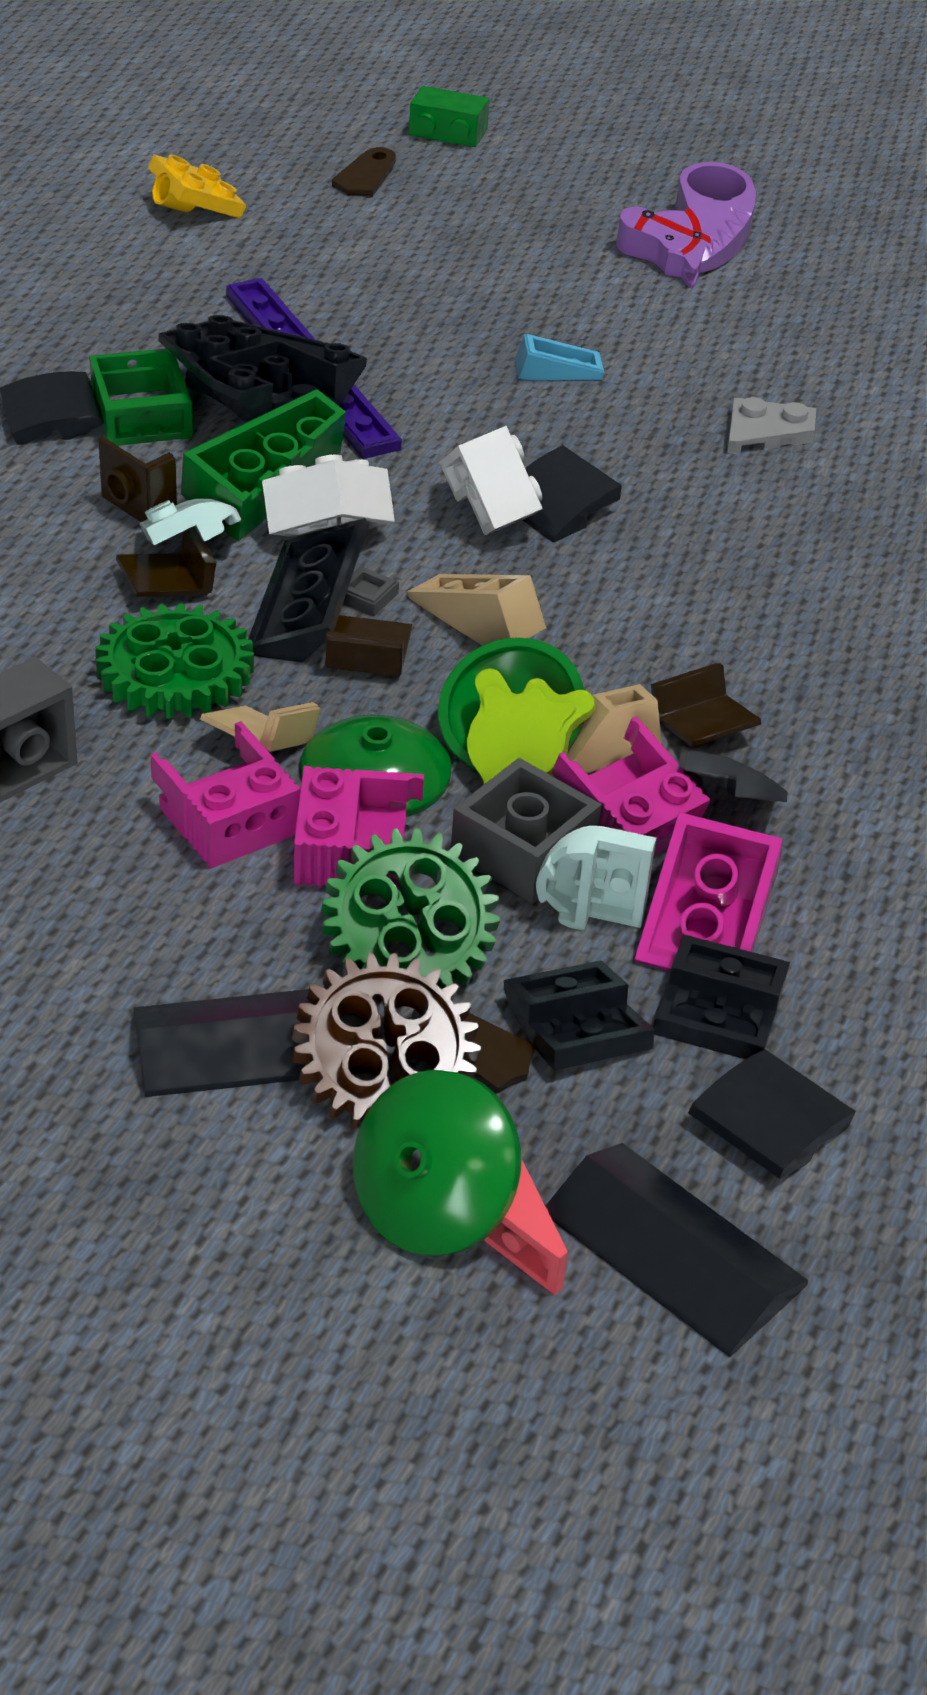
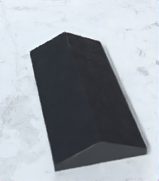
M365 518L284 541L248 640L253 642L254 656L303 662L326 641L327 631L334 632L369 526Z
M309 989L133 1007L145 1097L298 1081L301 1069L307 1064L293 1063L294 1047L300 1044L292 1041L291 1038L294 1025L301 1023L296 1018L299 1004H310L307 999ZM344 1014L339 1017L344 1024L351 1027L365 1025V1022L355 1014ZM356 1066L349 1069L351 1074L372 1072L364 1066Z
M623 1143L586 1155L545 1205L555 1223L729 1357L736 1353L808 1284V1279Z

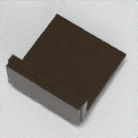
M105 437L98 438L101 495L103 498L140 522L148 519L145 512L156 505L168 500L170 503L173 502L175 506L177 505L176 458H174L173 454L168 452L145 464Z
M195 527L184 530L181 553L116 555V561L136 597L208 595V593H212L216 561Z
M339 615L334 632L327 631L325 666L332 669L400 677L411 636L412 624Z
M714 663L650 684L651 693L658 701L660 724L691 747L762 724L761 718L726 695L724 666L721 663Z

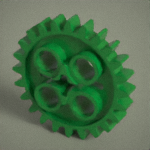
M163 603L159 604L158 612L151 613L148 609L141 607L140 617L135 618L132 615L124 614L123 625L110 623L109 634H100V645L95 647L97 680H102L103 692L112 691V699L115 703L127 699L129 711L135 710L141 705L146 706V716L149 717L158 709L164 710L166 719H171L175 710H182L187 718H192L194 708L199 707L203 712L209 713L211 712V703L213 702L227 707L229 705L228 695L241 697L242 686L250 685V674L254 673L253 642L247 639L246 629H236V620L234 618L221 621V611L219 610L209 615H204L202 605H198L192 612L185 611L183 603H179L175 611H168Z
M397 828L393 829L390 844L387 845L376 834H373L369 843V853L355 844L350 855L352 863L344 860L337 862L335 873L340 879L328 878L325 892L332 897L323 899L321 913L331 916L323 921L322 934L337 936L330 942L329 954H347L342 962L340 971L343 973L344 963L348 958L360 970L364 969L368 953L374 954L379 966H387L391 954L385 949L384 945L391 941H399L406 944L411 950L410 955L398 957L399 968L407 970L410 963L417 958L420 959V975L426 977L437 968L441 970L437 986L441 989L453 984L452 977L465 986L469 984L472 977L469 966L478 970L483 969L487 957L482 951H492L497 939L488 932L496 931L500 923L499 916L488 913L496 909L499 901L498 895L483 894L489 888L492 880L491 876L482 875L474 877L473 875L477 869L479 859L475 857L465 862L459 860L462 849L461 843H457L449 851L442 849L443 838L441 833H437L430 844L423 843L420 828L414 830L411 841H403ZM416 874H424L431 877L436 885L427 889L420 888L411 881L410 877ZM387 875H395L400 884L399 891ZM369 894L378 895L385 900L387 906L382 909H370L363 904L360 898ZM404 904L409 914L401 916V911ZM420 914L418 925L416 924L413 915ZM441 920L450 921L459 928L460 933L454 936L443 935L438 932L434 923ZM422 939L435 955H426L422 948Z

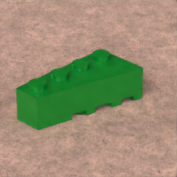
M316 389L184 452L181 495L187 500L212 499L236 508L241 520L229 525L223 519L222 523L224 531L239 542L267 518L262 480L279 476V469L294 465H302L307 468L316 465L315 459L318 457L339 455L341 453L346 411Z

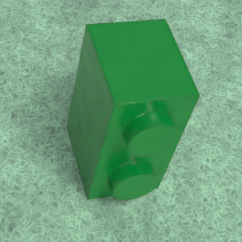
M421 86L410 102L409 135L477 147L488 129L490 98Z

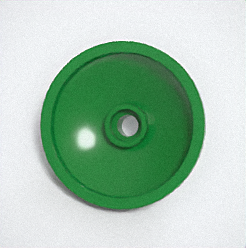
M505 638L492 641L475 649L454 667L447 677L440 694L438 720L448 747L463 764L477 772L467 750L470 726L480 709L481 703L475 685L477 674L482 670L490 668L498 670L514 694L522 693L527 683L535 678L544 680L559 695L576 690H585L576 667L560 650L548 643L531 638ZM584 721L573 731L569 740L568 750L579 736Z
M359 715L335 722L318 732L308 742L301 757V777L303 776L304 766H311L313 769L316 767H321L322 769L327 767L332 769L340 768L342 771L345 769H350L351 771L357 769L424 774L423 801L410 799L407 802L406 817L420 813L435 804L447 790L451 778V761L444 745L423 727L406 719L389 715Z
M428 1070L408 1075L388 1087L374 1101L361 1123L353 1153V1178L356 1193L365 1215L374 1228L385 1239L403 1250L415 1254L434 1256L450 1255L465 1251L483 1241L499 1226L507 1215L517 1193L521 1173V1148L514 1121L498 1096L486 1085L470 1076L445 1070ZM418 1150L421 1162L414 1171L411 1166V1157L414 1151Z

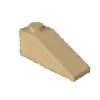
M438 574L407 591L409 599L482 646L505 638H530L546 629L531 575Z

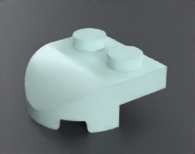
M192 499L176 506L168 500L147 510L145 514L148 519L139 524L147 540L156 545L190 527H195L202 540L207 541L224 531L223 519L226 524L232 525L239 522L241 517L236 508L217 500Z
M586 826L568 833L552 847L541 865L536 881L539 901L543 903L547 900L559 912V922L569 928L584 931L589 917L641 928L646 910L656 838L604 826Z

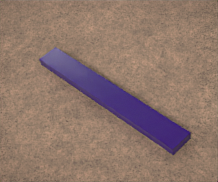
M263 278L226 286V297L249 324L315 340ZM353 385L339 406L346 411L343 432L345 439L362 459L400 451L402 445L400 436L361 391Z

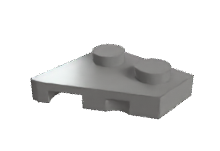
M756 397L746 399L734 398L727 453H741L743 445L761 443L764 450L779 448L786 444L800 445L813 443L816 408L806 407L796 402L787 404L766 402Z

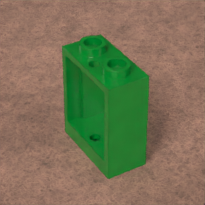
M167 349L89 356L90 380L104 423L101 426L106 439L117 446L193 438L192 401L177 358ZM130 360L137 361L136 364L132 366L128 365V362ZM163 390H166L167 395L110 400L109 396Z

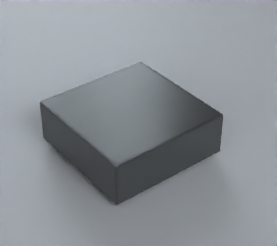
M360 566L353 572L343 604L375 616L399 594V582Z

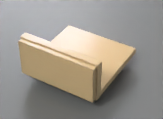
M311 702L271 710L267 716L245 705L204 713L201 715L200 720L232 735L234 738L235 723L242 721L269 752L308 743L313 738L321 708Z

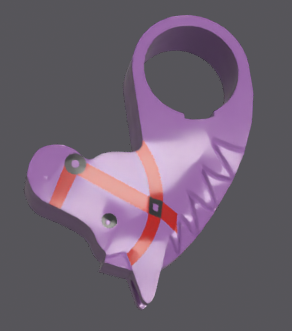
M701 162L693 164L684 169L680 175L675 210H665L656 213L643 207H628L621 212L616 246L620 252L626 255L655 263L661 270L665 271V275L681 277L688 287L693 288L701 272L722 266L737 255L745 246L750 235L756 202V191L753 181L741 169L725 163Z

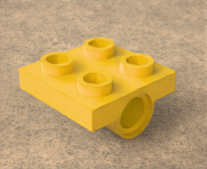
M153 154L148 169L156 176L152 188V196L156 204L186 213L191 212L195 206L236 218L242 217L247 205L236 195L237 189L220 178L221 173L206 164H200L199 168L191 166L183 158L172 154L168 158Z

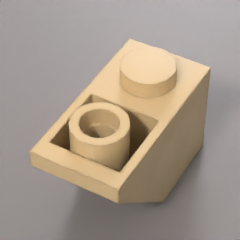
M640 684L594 694L596 711L584 721L579 736L568 750L566 756L569 760L576 761L587 775H590L633 754L631 743L623 737L630 720L636 716L662 744L657 699Z

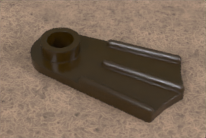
M383 147L368 149L332 179V187L341 189L347 196L361 194L373 197L396 162L395 152Z
M415 1009L412 1012L411 1020L421 1018ZM469 1013L463 1022L478 1023L479 1026L475 1039L469 1041L480 1046L477 1060L469 1062L476 1067L473 1078L486 1085L495 1094L511 1084L526 1081L529 1074L530 1061L535 1049L533 1044Z

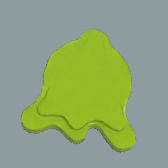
M491 668L482 670L475 678V685L481 703L480 709L471 723L467 738L469 757L484 784L518 758L554 777L552 771L558 755L564 751L567 755L569 740L573 731L579 724L594 714L596 702L592 694L587 690H576L559 695L544 680L539 678L530 680L522 693L514 694L498 670Z

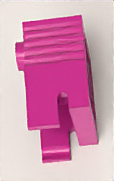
M636 716L630 720L623 737L631 743L633 754L587 775L576 761H571L567 758L564 751L558 755L552 774L556 779L602 804L599 826L655 837L654 855L668 849L679 812L702 818L710 798L702 794V789L696 787L695 781H691L688 774H684V769L678 767V762Z
M242 721L235 723V748L240 749V757L245 762L189 784L185 782L168 760L158 757V752L150 754L151 778L164 792L159 794L160 809L182 836L188 839V843L193 845V849L197 850V854L202 856V860L207 862V866L210 869L295 836L301 787L295 784L293 779H290V775L285 773V769L281 768L278 762H275V758Z
M304 766L294 839V885L305 883L308 886L313 884L316 886H326L328 878L340 879L335 873L337 862L344 860L352 863L350 855L355 844L369 853V843L373 834H376L387 845L390 844L393 829L397 828L404 841L407 802L410 799L423 801L424 774L357 769L354 771L350 769L342 771L340 768L332 769L327 767L322 769L321 767H316L313 769L311 766ZM387 875L399 891L400 884L395 875Z

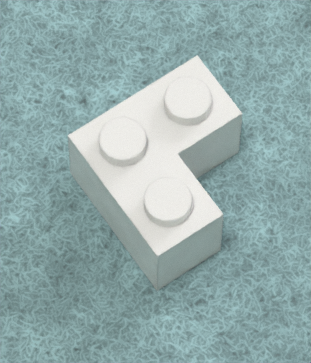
M507 426L457 446L439 462L456 501L469 499L485 536L528 518L543 509L540 504L542 492L539 484L533 476H528L522 462L524 459L522 445L515 435H510Z
M325 455L315 459L316 465L307 468L302 465L284 467L279 469V476L262 480L269 534L298 537L363 518L366 519L369 525L368 529L395 522L388 470L369 466L368 460H352L347 462L343 461L341 455Z

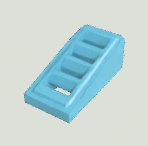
M529 334L523 335L515 357L517 378L520 380H602L604 376L599 352Z

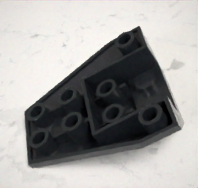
M213 315L208 317V321L197 324L180 323L176 325V329L158 333V341L245 422L258 418L316 389L340 406L367 365L366 357L350 351V347L345 344L321 342L235 321L225 315Z

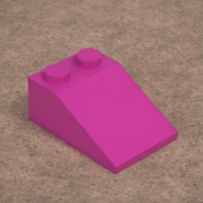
M679 812L637 949L635 962L671 971L684 934L753 952L781 863L783 839Z

